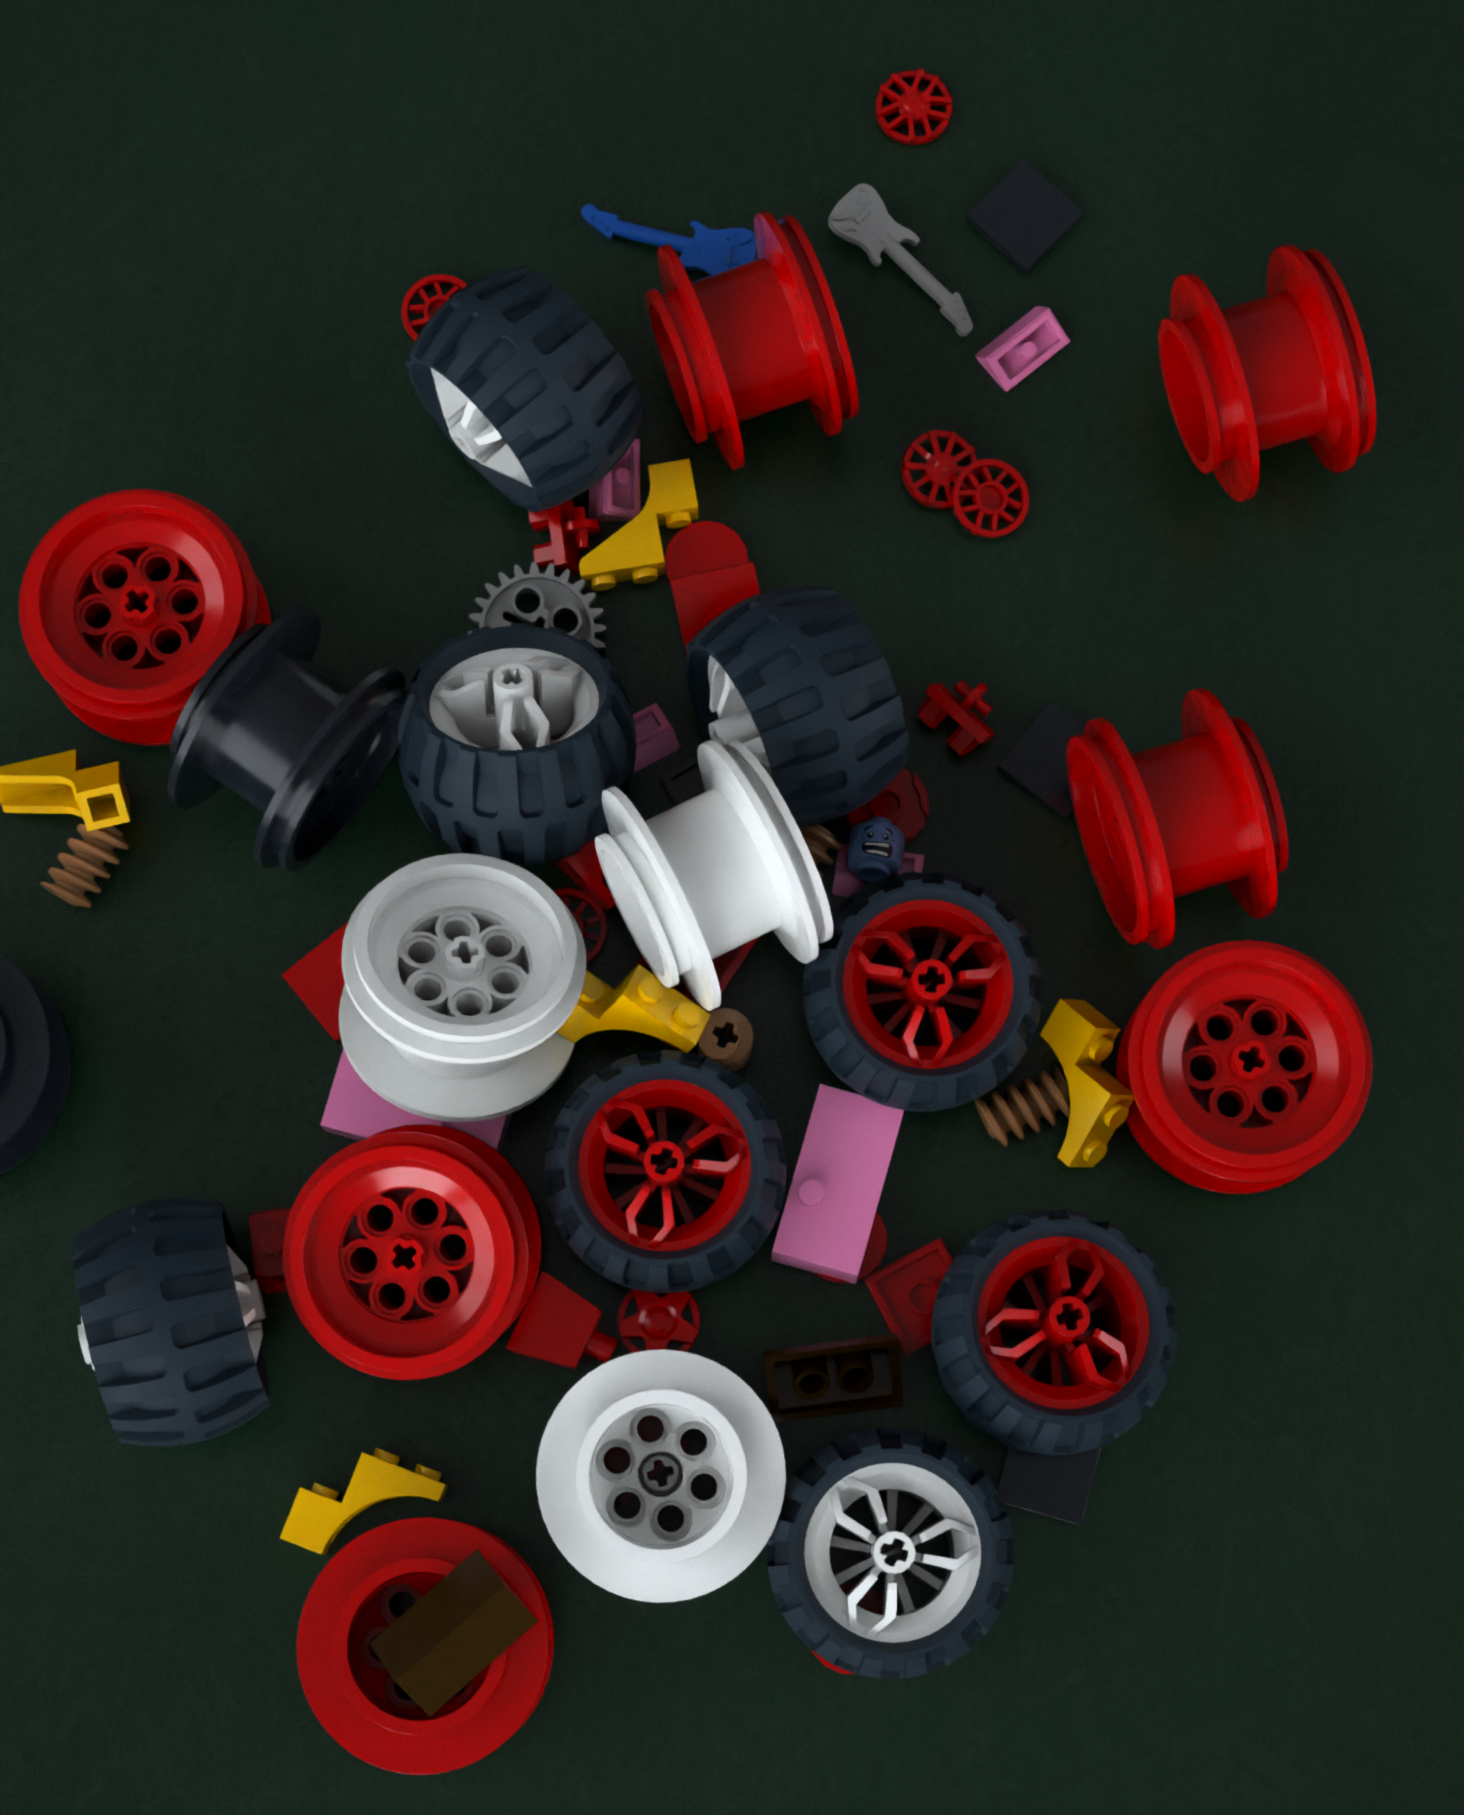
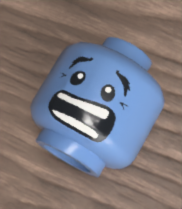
M871 817L867 821L858 823L849 834L846 855L848 868L859 880L869 884L898 874L902 868L905 847L903 832L893 825L890 820L883 817Z

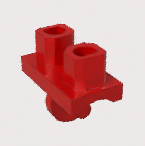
M572 499L539 512H530L528 510L529 521L534 531L540 533L550 530L551 542L535 545L533 549L534 561L538 568L546 571L548 565L553 563L555 570L565 571L569 569L571 575L579 574V551L590 549L589 537L600 532L598 520L586 519L585 507L574 508Z
M961 680L954 687V690L964 699L961 702L941 683L937 685L932 683L925 691L929 697L924 701L916 715L933 730H936L948 715L960 724L946 740L948 745L960 756H966L979 744L989 743L996 733L971 711L974 708L985 718L993 710L983 699L989 687L982 682L972 689Z

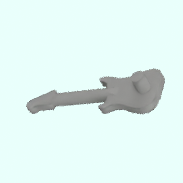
M862 183L851 189L836 204L829 215L828 225L833 233L846 241L860 246L867 253L871 263L876 267H879L882 262L880 254L885 252L941 306L939 311L955 326V331L958 335H969L973 324L958 292L950 293L900 244L906 242L917 246L920 242L919 237L910 229L894 221L888 214L879 194L872 186Z

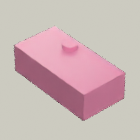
M343 1048L320 1125L326 1132L359 1141L381 1131L403 1125H441L478 1137L501 1153L512 1113L476 1122H448L412 1114L398 1108L374 1092L354 1070Z
M823 1084L819 1085L772 1249L771 1261L812 1273L823 1274L856 1285L904 1110L881 1105L859 1094Z

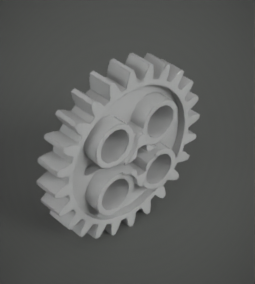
M532 562L530 574H524L518 564L514 565L515 578L512 579L499 572L501 586L496 588L492 584L486 583L485 588L490 595L489 599L475 598V603L483 609L482 613L469 614V619L478 624L479 628L486 626L490 628L511 626L512 622L503 618V614L508 612L532 627H536L539 622L544 623V628L548 629L549 626L554 627V621L559 614L565 612L572 613L577 617L578 625L574 631L567 634L578 640L584 638L593 644L597 650L605 649V643L595 639V635L605 633L606 626L594 623L595 619L604 614L603 608L590 609L589 607L597 598L595 592L582 595L581 592L585 586V580L580 579L571 585L569 583L571 571L566 569L560 577L555 576L553 563L548 565L545 574L539 573L536 562ZM525 593L535 594L540 599L538 609L532 613H523L516 607L518 598Z

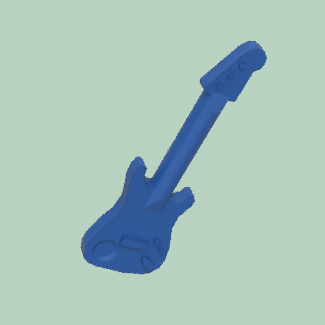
M586 204L581 209V214L585 221L609 240H613L617 236L657 247L669 244L674 251L682 253L679 259L685 270H699L711 276L755 261L757 258L755 234L746 228L714 230L694 220L690 222V225L695 230L693 238L620 220L618 215L597 210L592 204Z

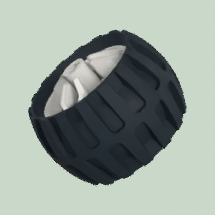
M524 265L513 266L488 274L454 294L422 329L406 359V366L409 368L408 376L412 385L416 388L426 410L430 412L448 440L455 445L466 461L499 493H503L520 508H528L530 512H539L565 503L603 479L630 448L646 414V407L642 403L641 391L636 381L633 380L626 368V363L606 339L602 330L579 308L578 304L567 293L561 291L543 274L533 272L530 267Z
M800 585L772 589L756 594L722 612L702 628L688 643L685 649L687 658L684 660V669L687 674L689 697L693 703L702 736L706 741L714 740L722 747L735 740L743 743L759 760L774 782L799 828L837 819L858 809L881 793L907 764L908 729L905 727L904 710L900 696L897 694L891 678V671L885 658L882 657L866 623L862 622L851 603L846 598L840 597L835 589L829 586Z
M511 623V626L497 628L486 626L474 629L471 634L457 640L452 638L439 646L438 651L431 658H425L419 665L401 707L397 739L398 759L404 786L416 812L437 840L443 839L455 853L480 854L514 864L525 863L526 866L543 864L545 860L559 856L566 858L580 852L583 845L592 839L595 840L597 836L607 831L608 826L602 806V792L607 788L615 786L627 796L634 773L636 730L624 686L608 659H603L593 644L584 638L578 640L568 635L566 630L551 626L548 629L532 627L528 623Z
M180 1197L139 1203L102 1218L72 1240L73 1274L82 1323L77 1327L79 1341L86 1364H91L96 1373L109 1420L121 1443L160 1447L205 1441L243 1425L270 1405L269 1379L261 1344L263 1336L261 1320L266 1318L263 1299L257 1279L251 1280L246 1265L240 1259L233 1230L221 1201Z
M875 1428L855 1432L827 1444L810 1456L785 1485L781 1513L775 1529L767 1542L766 1550L768 1575L775 1600L795 1634L812 1651L833 1665L858 1675L880 1679H903L928 1674L951 1664L970 1651L989 1631L998 1617L1010 1588L1014 1565L1013 1536L1009 1518L996 1488L983 1470L965 1453L948 1442L924 1432L903 1428ZM879 1491H884L883 1504L879 1495ZM898 1492L911 1495L922 1501L921 1505L901 1527L902 1530L900 1532L895 1531ZM864 1495L879 1533L875 1536L871 1534L870 1530L843 1513L847 1507ZM933 1511L939 1521L909 1538L908 1536ZM835 1525L841 1526L868 1542V1544L832 1535ZM943 1532L946 1533L949 1558L915 1552V1545L923 1543ZM830 1547L865 1552L867 1559L833 1574L830 1563ZM913 1561L946 1569L943 1580L915 1565ZM872 1567L850 1592L845 1595L839 1585ZM905 1570L935 1590L932 1597L917 1608H914L901 1573ZM883 1572L885 1575L882 1614L869 1612L856 1605L876 1582L877 1576ZM897 1601L901 1610V1614H896Z

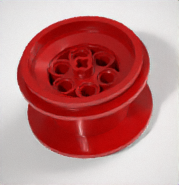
M768 211L757 213L754 217V233L759 259L694 282H690L684 266L674 249L669 244L660 246L657 250V258L664 292L659 293L656 288H653L645 293L648 315L657 348L684 422L697 444L707 441V434L712 433L721 454L732 470L744 467L745 462L742 437L738 424L740 422L806 400L821 429L826 435L831 437L841 433L842 417L850 419L856 417L859 412V397L853 364L831 291L806 233L797 219L791 214L780 217L777 222Z
M1292 244L1276 247L1268 262L1267 296L1223 309L1219 308L1212 293L1197 275L1187 273L1175 279L1170 299L1171 317L1163 319L1159 327V357L1165 390L1176 427L1191 460L1202 473L1208 474L1213 472L1225 492L1235 501L1243 502L1253 498L1258 489L1260 474L1259 451L1306 438L1317 458L1327 469L1334 473H1341L1351 469L1356 462L1357 456L1370 451L1375 439L1377 416L1375 390L1369 357L1349 295L1338 273L1325 255L1316 249L1301 251Z
M153 489L122 490L105 494L78 506L61 518L46 533L35 548L22 579L19 597L20 626L28 653L35 666L54 688L62 702L77 718L95 731L118 741L143 746L170 745L173 730L185 704L215 660L237 637L252 626L260 623L267 625L272 623L264 589L253 571L247 553L234 532L222 519L201 504L181 495ZM166 577L165 580L159 582L151 580V578ZM195 599L198 601L196 609L191 613L180 614L177 612L180 603L184 600ZM141 602L144 606H147L146 611L140 613L139 610L134 608L135 604ZM102 614H111L108 624L97 628ZM170 638L181 640V645L176 652L172 654L161 653V647L166 640ZM128 645L138 647L137 653L132 659L127 661L118 660V653L123 647Z
M1202 687L1188 691L1184 697L1181 714L1182 739L1130 754L1114 726L1105 718L1098 717L1089 720L1086 723L1084 734L1071 737L1067 744L1066 767L1069 791L1087 862L1110 918L1122 937L1132 945L1146 941L1155 949L1170 946L1175 934L1174 898L1223 883L1227 884L1238 904L1249 916L1255 919L1268 917L1273 913L1276 906L1278 891L1277 874L1284 872L1287 867L1289 849L1286 822L1279 792L1264 751L1249 725L1238 716L1230 718L1216 696Z
M1254 940L1218 943L1188 955L1167 970L1152 986L1146 997L1131 1015L1124 1029L1116 1058L1115 1077L1134 1096L1128 1108L1129 1113L1125 1122L1139 1146L1158 1166L1173 1177L1203 1190L1223 1194H1251L1267 1191L1296 1179L1326 1159L1346 1140L1358 1123L1369 1096L1373 1068L1372 1047L1364 1018L1356 1002L1343 984L1323 965L1311 957L1283 945ZM1255 1019L1272 1030L1271 1034L1263 1036L1256 1033L1252 1028L1251 1020ZM1208 1021H1222L1228 1029L1227 1039H1213L1207 1031ZM1286 1050L1290 1052L1296 1071H1287L1280 1065L1279 1054L1281 1051ZM1247 1053L1254 1056L1252 1063L1258 1066L1254 1067L1250 1072L1243 1070L1244 1061L1239 1059L1243 1058ZM1202 1060L1206 1062L1211 1069L1210 1080L1199 1081L1195 1079L1190 1072L1191 1061ZM1273 1091L1281 1097L1283 1107L1280 1112H1271L1264 1107L1262 1103L1263 1092ZM1226 1095L1235 1099L1239 1108L1236 1117H1226L1221 1114L1217 1106L1220 1096Z
M434 1124L403 1125L381 1131L342 1149L323 1163L308 1179L293 1204L286 1224L282 1254L283 1272L287 1291L298 1317L312 1337L332 1356L350 1367L377 1377L395 1380L426 1379L454 1371L480 1356L520 1315L530 1298L538 1278L542 1259V1232L538 1210L525 1181L506 1157L494 1147L478 1137L452 1127ZM427 1198L435 1202L438 1207V1217L435 1221H425L419 1216L417 1204L420 1199ZM376 1205L387 1206L392 1211L393 1223L390 1228H383L375 1223L373 1210ZM457 1234L465 1240L467 1248L464 1256L455 1257L449 1254L445 1247L447 1235ZM412 1246L417 1252L412 1257L413 1261L409 1260L403 1263L399 1258L403 1252L402 1247L406 1249ZM360 1247H367L376 1254L377 1264L375 1269L366 1270ZM439 1276L448 1282L450 1286L448 1298L439 1299L431 1294L429 1290L431 1277ZM388 1283H396L403 1288L405 1292L403 1304L393 1300L384 1293L385 1286Z
M431 1517L409 1518L383 1524L365 1532L343 1547L327 1563L311 1587L302 1609L297 1634V1663L302 1687L311 1709L327 1733L339 1745L366 1763L384 1770L411 1775H431L463 1768L492 1753L512 1737L527 1721L539 1703L549 1680L554 1655V1627L549 1603L539 1580L526 1561L511 1546L484 1529L455 1520ZM478 1549L538 1619V1622L472 1679L462 1694L454 1695L432 1716H429L413 1699L405 1698L400 1694L397 1683L382 1661L374 1655L369 1643L399 1618L392 1608V1602L398 1593H410L414 1597L415 1602H417Z

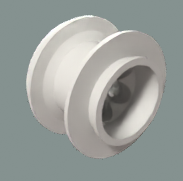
M708 740L700 744L697 757L705 792L646 821L643 820L635 806L620 789L612 786L603 790L602 806L610 835L603 833L595 838L597 856L608 887L631 936L649 967L659 981L667 988L677 985L680 977L691 995L707 1011H711L721 1005V990L712 959L773 930L793 957L801 963L807 964L818 957V944L830 940L834 931L832 914L824 886L795 819L762 764L743 743L737 740L726 744L724 747L714 740Z
M456 853L437 855L410 863L377 884L361 900L350 917L343 938L341 960L345 985L339 1006V1032L343 1048L351 1065L360 1078L374 1092L398 1108L425 1118L448 1122H476L494 1119L520 1110L534 1102L554 1085L566 1068L575 1045L556 1031L572 1014L582 993L586 975V950L582 933L575 918L549 886L534 874L508 861L480 854ZM463 1014H472L474 1016H466Z
M666 1349L646 1350L617 1357L592 1370L579 1380L560 1401L547 1423L541 1439L536 1467V1489L543 1520L550 1536L568 1562L587 1579L609 1592L629 1599L655 1603L677 1602L705 1595L722 1587L744 1571L762 1551L775 1529L782 1509L786 1484L785 1458L778 1430L769 1411L753 1389L732 1371L713 1360L697 1354ZM653 1415L662 1421V1436L654 1442L642 1440L637 1433V1425L645 1416ZM689 1429H698L706 1436V1447L698 1455H689L681 1448V1436ZM622 1447L629 1453L630 1465L624 1472L613 1473L606 1468L604 1456L610 1448ZM656 1460H662L665 1467L672 1466L673 1474L667 1476V1484L659 1486L656 1479H648L647 1472L654 1469L653 1462ZM702 1473L713 1476L717 1484L714 1495L705 1500L696 1498L690 1489L693 1478ZM622 1492H632L640 1500V1510L633 1517H621L614 1508V1501ZM667 1505L679 1507L684 1514L682 1525L674 1531L664 1530L657 1521L659 1511Z

